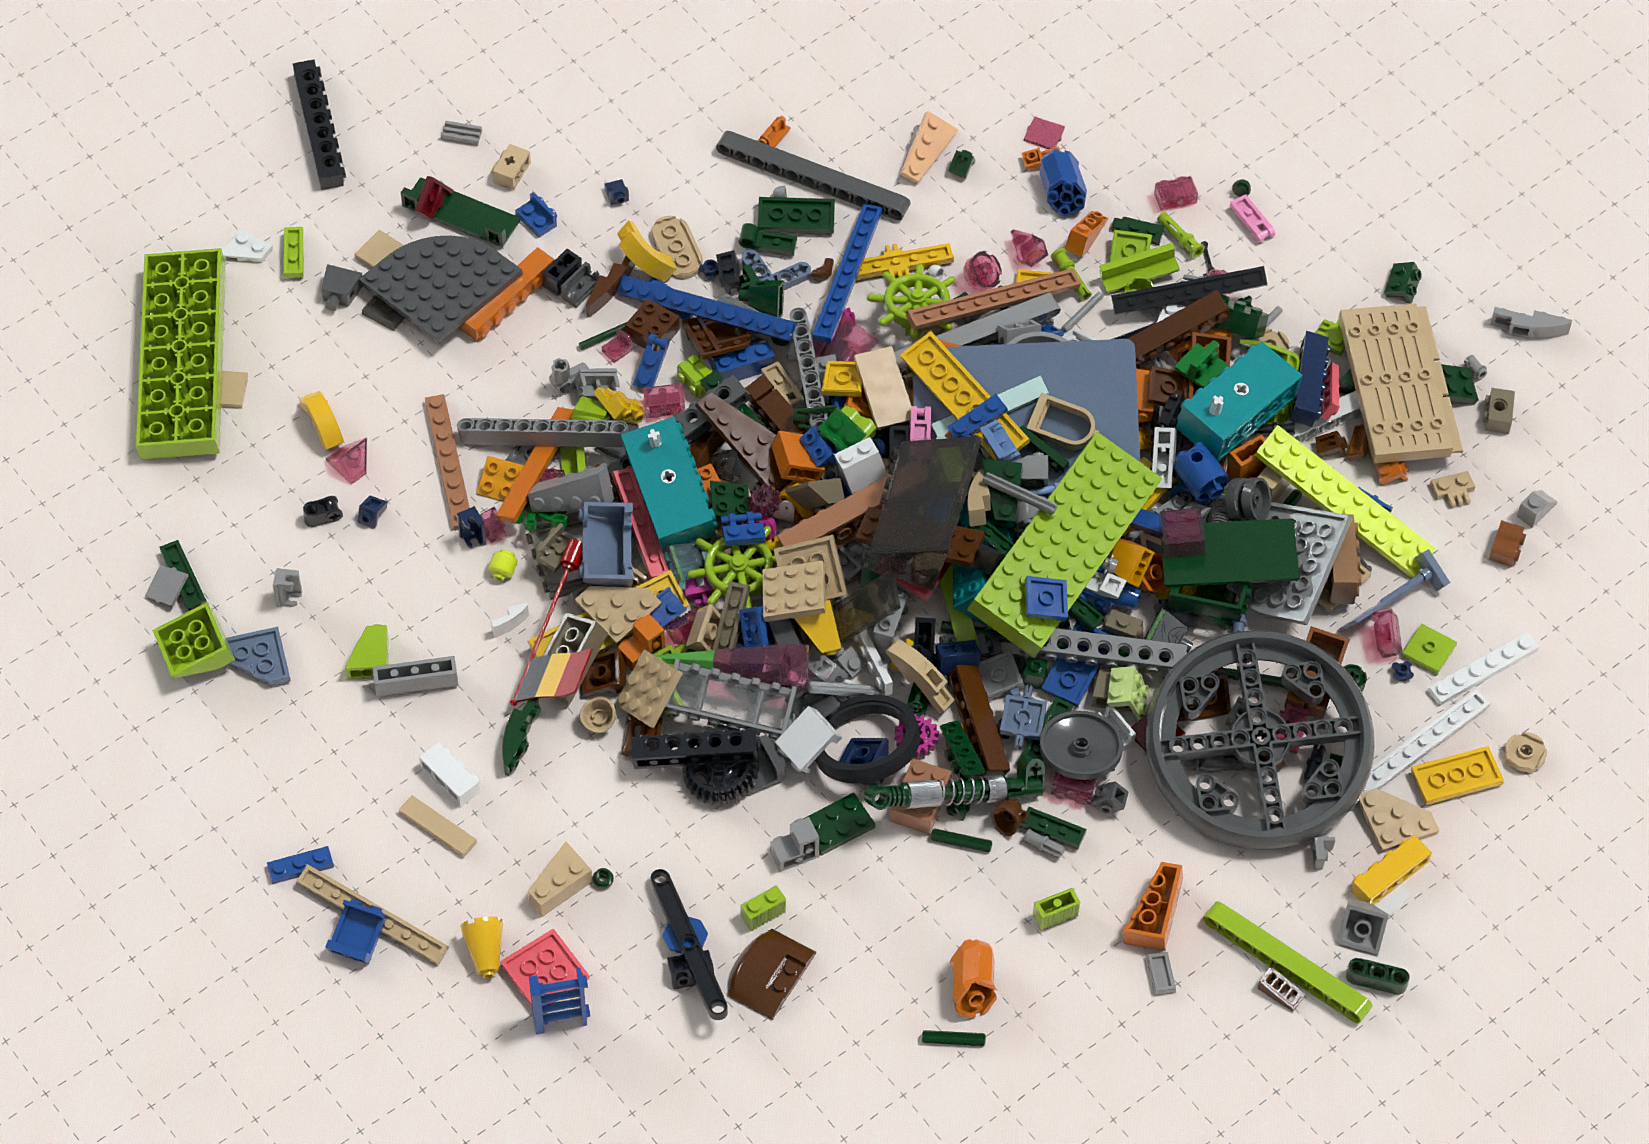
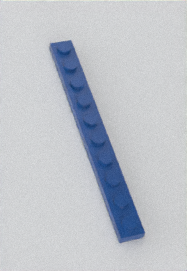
M863 205L813 331L812 340L832 343L882 215V207Z
M623 275L617 294L642 302L649 299L664 308L788 342L791 341L797 325L794 321Z

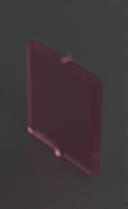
M1034 117L1031 125L1027 127V133L1023 141L1046 149L1055 148L1058 142L1062 140L1061 136L1065 126Z

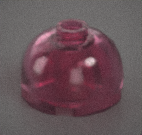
M987 251L973 254L967 259L963 268V274L968 285L980 291L994 288L1001 281L999 280V275L1002 274L1000 263L993 254H987Z

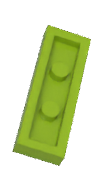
M284 227V278L304 277L303 227Z

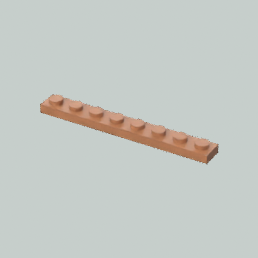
M442 394L425 397V403L452 525L455 531L458 530L456 514L470 507L445 395Z

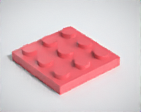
M554 928L500 961L501 967L530 1005L529 976L537 975L538 983L549 984L577 979L576 968H581L582 975H586L587 980L590 979L587 971Z

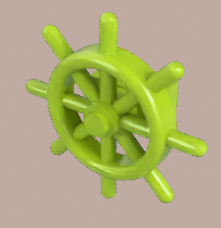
M922 264L916 266V274L904 275L897 279L886 271L883 273V278L890 284L885 291V295L869 294L867 300L869 302L884 303L887 315L878 321L880 326H885L894 321L901 325L902 328H906L905 336H911L915 339L920 337L923 330H927L930 327L914 331L905 316L907 311L950 300V293L947 287L954 284L956 278L950 276L941 282L932 276L923 274L924 266ZM922 288H926L929 290L924 292L922 291ZM898 292H901L904 296H895V295H896ZM935 294H937L940 299L931 298V297L934 296ZM894 303H896V304H904V305H902L901 307L897 308V307L894 305ZM949 322L939 324L946 331L952 329V325Z
M769 526L764 527L766 537L771 532ZM724 537L717 540L713 545L698 538L696 545L707 551L705 568L690 570L687 576L689 578L706 576L708 583L715 590L707 600V604L714 605L721 595L726 597L729 582H734L751 587L746 608H752L750 597L763 591V574H761L760 566L765 565V569L774 568V564L777 563L775 555L772 556L769 547L765 543L742 545L748 546V549L743 552L740 550V545L725 547ZM731 547L733 556H730L723 551ZM757 550L762 555V558L755 559L752 555ZM716 558H719L727 563L724 565L714 566Z

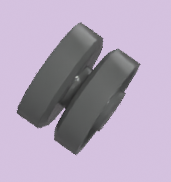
M1234 478L1230 481L1226 490L1225 502L1228 515L1232 521L1265 520L1271 508V492L1264 478Z

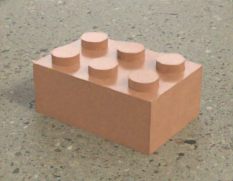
M912 758L903 782L937 780L939 782L942 779L944 785L947 786L949 779H951L952 771ZM942 804L939 807L911 809L893 806L890 822L930 835Z

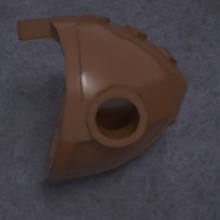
M1008 799L992 807L991 818L1000 834L1012 836L1018 830L1021 822L1026 820L1027 812L1023 810L1021 804L1016 799Z

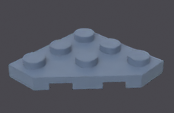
M278 626L226 638L235 658V661L229 663V665L270 686L291 681Z

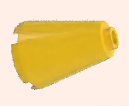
M498 917L474 918V923L468 924V920L461 924V932L477 974L482 975V978L494 977L495 973L499 971L503 919L498 921Z

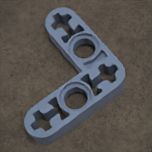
M749 249L742 254L743 266L751 264L754 272L757 270L765 272L761 276L757 275L759 281L781 280L783 276L790 277V281L784 282V290L807 281L811 277V266L806 262H798L772 274L755 250Z

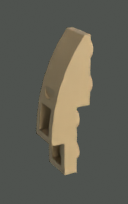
M897 639L885 651L909 684L915 682L939 714L944 712L953 703L954 698L944 686L948 681L917 650Z

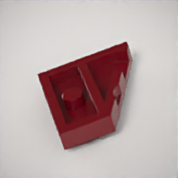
M427 176L415 212L425 218L432 219L437 210L444 204V197L447 194L451 195L453 189L434 177Z

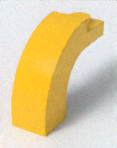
M628 220L619 230L617 235L621 240L619 243L620 248L641 270L664 282L676 271L677 267L671 257L651 247L643 239L634 222Z
M317 391L302 397V400H299L301 408L310 416L321 445L327 450L344 443L339 425L323 394Z

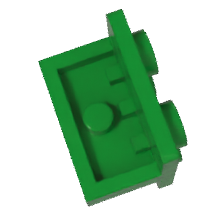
M1213 340L1206 348L1198 343L1195 344L1175 365L1174 369L1201 388H1204L1213 377L1217 378L1228 364L1218 357L1220 344Z
M838 407L818 427L820 435L825 440H830L834 443V447L838 452L862 441L867 435Z

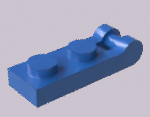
M652 333L649 335L646 349L633 382L634 386L653 391L669 347V339L657 338V335ZM655 345L660 347L659 352L653 351Z

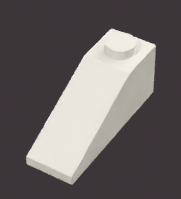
M1155 427L1152 471L1163 478L1156 488H1172L1177 430L1175 428Z

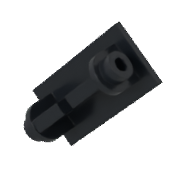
M1183 392L1180 395L1173 393L1169 396L1164 409L1170 411V413L1162 412L1157 423L1158 427L1176 429L1177 417L1182 409L1180 406L1186 400Z

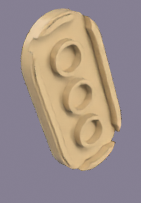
M676 216L659 218L651 229V237L657 251L669 255L677 267L671 276L678 279H689L696 276L700 272L699 266L703 264V258L688 224L681 218L677 219Z

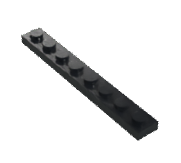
M1264 266L1115 294L1111 295L1114 314L1119 315L1201 299L1216 290L1222 295L1264 287L1268 284Z

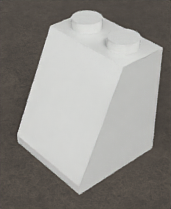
M870 437L834 454L840 478L850 496L855 491L862 490L872 482L879 481L887 476L879 451Z

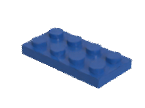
M1078 621L1072 629L1073 631L1110 635L1097 628L1090 632ZM1064 644L1062 649L1068 648V646ZM1084 645L1077 647L1081 652L1088 651V648ZM1099 648L1098 652L1102 655H1106L1108 650L1105 648ZM1057 658L1041 691L1058 697L1078 708L1101 664L1098 663L1092 666L1082 661L1069 663L1065 659Z

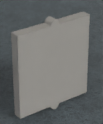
M160 565L145 597L155 600L158 604L164 603L173 607L187 580L188 574L177 571L175 567L169 568Z

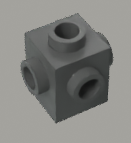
M1116 781L1108 782L1097 786L1092 803L1105 814L1124 810L1129 792Z

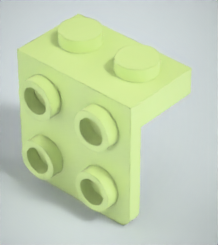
M1135 666L1111 668L1107 704L1109 707L1130 706L1139 721L1147 714L1146 697L1149 696L1148 685H1145L1142 675L1138 673Z

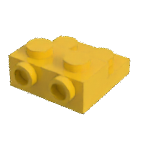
M597 387L593 392L614 420L637 425L647 414L643 410V405L640 401L627 398L621 391L617 392L609 388Z

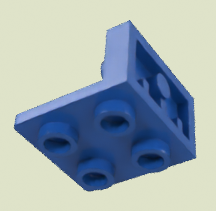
M763 606L739 609L744 647L758 649L774 646L773 632L769 623L765 622L763 618Z

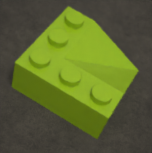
M208 602L152 630L173 679L217 670L235 661L216 613Z

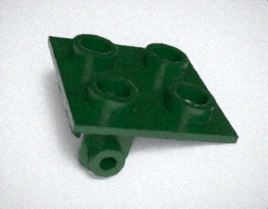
M710 480L711 502L715 516H728L731 513L741 515L750 512L748 485Z

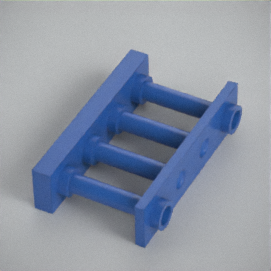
M576 968L577 979L549 984L538 983L537 975L529 976L532 1014L536 1034L545 1033L544 1025L548 1024V1022L579 1016L582 1018L583 1026H587V1017H590L589 1005L585 1004L584 988H588L586 975L581 973V968Z

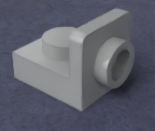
M1326 835L1314 837L1311 847L1314 869H1323L1325 861H1328V850H1333L1335 837H1328Z

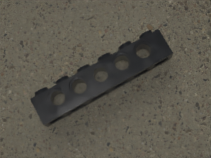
M756 729L722 730L721 732L703 731L700 733L683 732L680 734H660L657 736L640 735L632 737L631 759L634 769L759 762V739Z

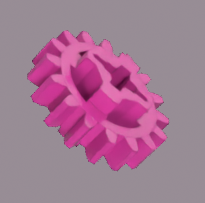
M914 714L920 731V743L916 756L920 757L922 752L926 756L928 755V749L934 751V745H938L939 731H937V724L931 725V718L924 720L923 714L920 718H917V715ZM900 721L899 726H895L894 740L896 741V747L900 745L904 739L903 733L906 732V727Z

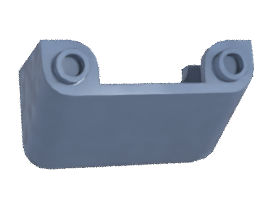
M584 502L583 509H579V521H582L583 566H579V578H583V582L605 587H632L631 514L633 513V503Z

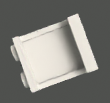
M808 706L775 743L780 747L778 751L784 757L791 759V765L795 770L809 773L811 771L809 768L810 764L831 742L837 744L842 739V736L817 709Z

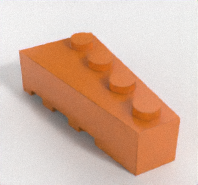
M1166 862L1160 863L1149 883L1146 893L1142 895L1137 909L1133 911L1128 925L1122 931L1124 944L1166 950L1183 881L1182 865Z

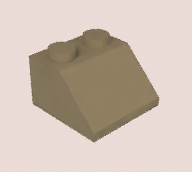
M841 478L810 481L785 489L786 493L806 511L814 510V513L831 507L839 500H844Z

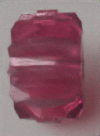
M763 483L761 488L759 485H756V490H750L749 492L752 496L747 497V501L750 503L748 505L749 509L754 510L753 513L761 512V516L764 518L767 513L773 516L772 510H779L777 504L782 503L779 497V490H775V486L772 484L768 486L767 483Z

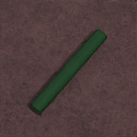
M627 322L579 342L580 349L583 350L624 332Z

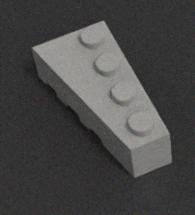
M606 463L599 465V467L584 469L582 472H573L561 478L556 477L536 483L528 493L532 512L579 511V509H583L584 502H612L614 500Z

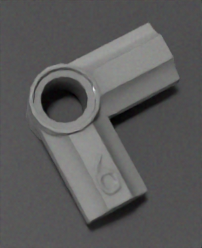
M558 358L553 360V365L551 366L552 374L549 376V380L559 395H565L575 386L574 380L579 369L589 368L583 362L570 368L569 362L566 359Z

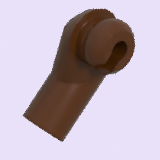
M826 258L822 267H818L811 272L812 278L814 280H822L830 277L834 260Z

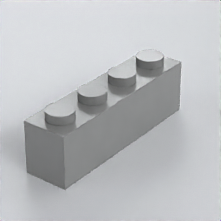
M455 656L373 667L377 697L459 686Z

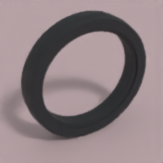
M864 695L840 702L837 711L825 717L834 729L847 720L858 716L884 714L902 722L906 727L904 739L889 755L864 764L839 762L831 758L824 749L815 759L817 766L828 777L840 782L853 784L874 782L895 774L912 760L920 743L919 725L911 708L899 699L885 695Z

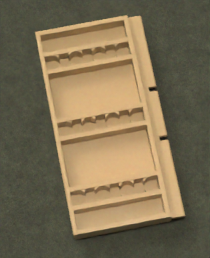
M1417 304L1340 310L1338 319L1373 463L1451 457L1452 453H1462L1463 448L1450 397H1443L1448 396L1449 393L1441 362H1434L1440 360L1427 307H1417Z

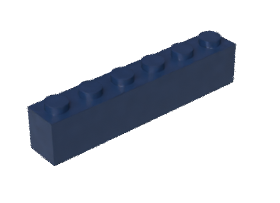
M1306 331L1301 342L1298 372L1303 377L1296 397L1292 400L1290 421L1313 427L1315 420L1319 421L1322 409L1319 408L1324 398L1321 395L1325 389L1323 382L1327 375V371L1324 369L1328 365L1329 358L1326 357L1331 347L1328 345L1329 337Z

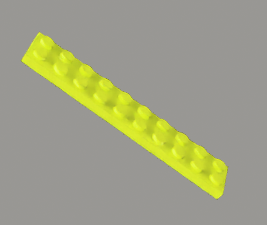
M1277 425L1254 454V456L1323 510L1339 514H1354V522H1358L1357 536L1410 578H1414L1421 569L1414 557L1427 549L1431 553L1436 549Z

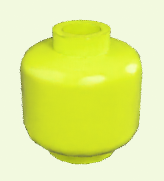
M500 549V551L493 553L488 569L493 573L495 579L504 581L505 578L513 576L518 561L513 552Z

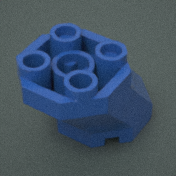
M1053 149L1043 155L1039 174L1047 194V203L1061 216L1076 214L1085 207L1087 189L1079 169V161L1070 151L1066 150L1061 152L1059 149Z

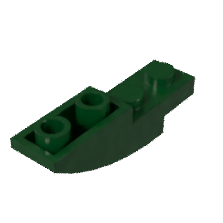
M539 698L528 700L522 711L514 708L509 717L502 745L504 772L507 776L510 775L512 770H516L519 765L520 756L528 750L527 734L530 731L531 722L539 716L541 711Z

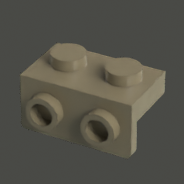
M560 523L556 528L553 527L550 530L548 537L544 541L538 543L535 549L536 561L556 573L562 566L560 560L568 541L577 539L566 533L564 525Z

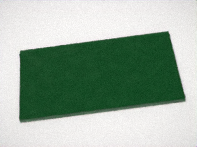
M1294 518L1160 525L1165 587L1300 581Z

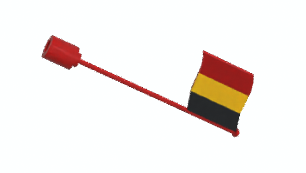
M571 539L568 541L560 560V564L565 572L513 700H510L512 706H516L517 702L535 698L563 697L576 693L593 651L591 648L576 653L549 654L534 658L569 572L579 570L583 560V543L578 540Z

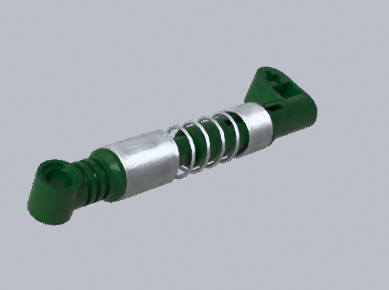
M1025 754L1018 760L1017 777L1007 778L1006 776L997 775L979 777L978 780H973L970 777L968 781H963L962 778L958 781L949 779L947 786L944 785L942 779L939 782L937 780L902 782L898 786H878L873 784L866 788L863 796L865 802L877 810L893 806L911 809L939 807L942 803L945 806H949L951 803L959 805L962 802L970 804L972 801L975 804H979L981 801L995 803L1010 798L1039 797L1044 793L1045 764L1037 757ZM880 793L878 800L875 801L876 795ZM945 799H951V802L949 804H945L943 801Z

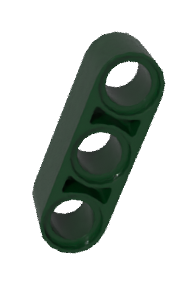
M1362 958L1352 959L1348 964L1346 972L1347 980L1354 985L1396 995L1403 994L1406 991L1410 979L1409 973L1403 968ZM1354 969H1357V970H1359L1361 973H1356V972H1354L1353 970H1354ZM1375 974H1378V975H1380L1382 978H1377V977H1375L1374 975H1375ZM1395 980H1401L1403 983H1398Z

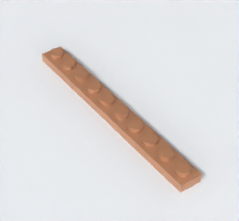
M1072 268L908 310L905 316L915 331L1023 303L1047 293L1054 295L1080 287L1081 282Z

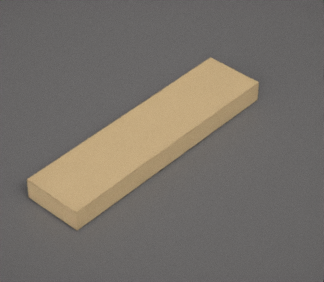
M413 795L399 808L401 815L462 857H465L477 844L476 838Z

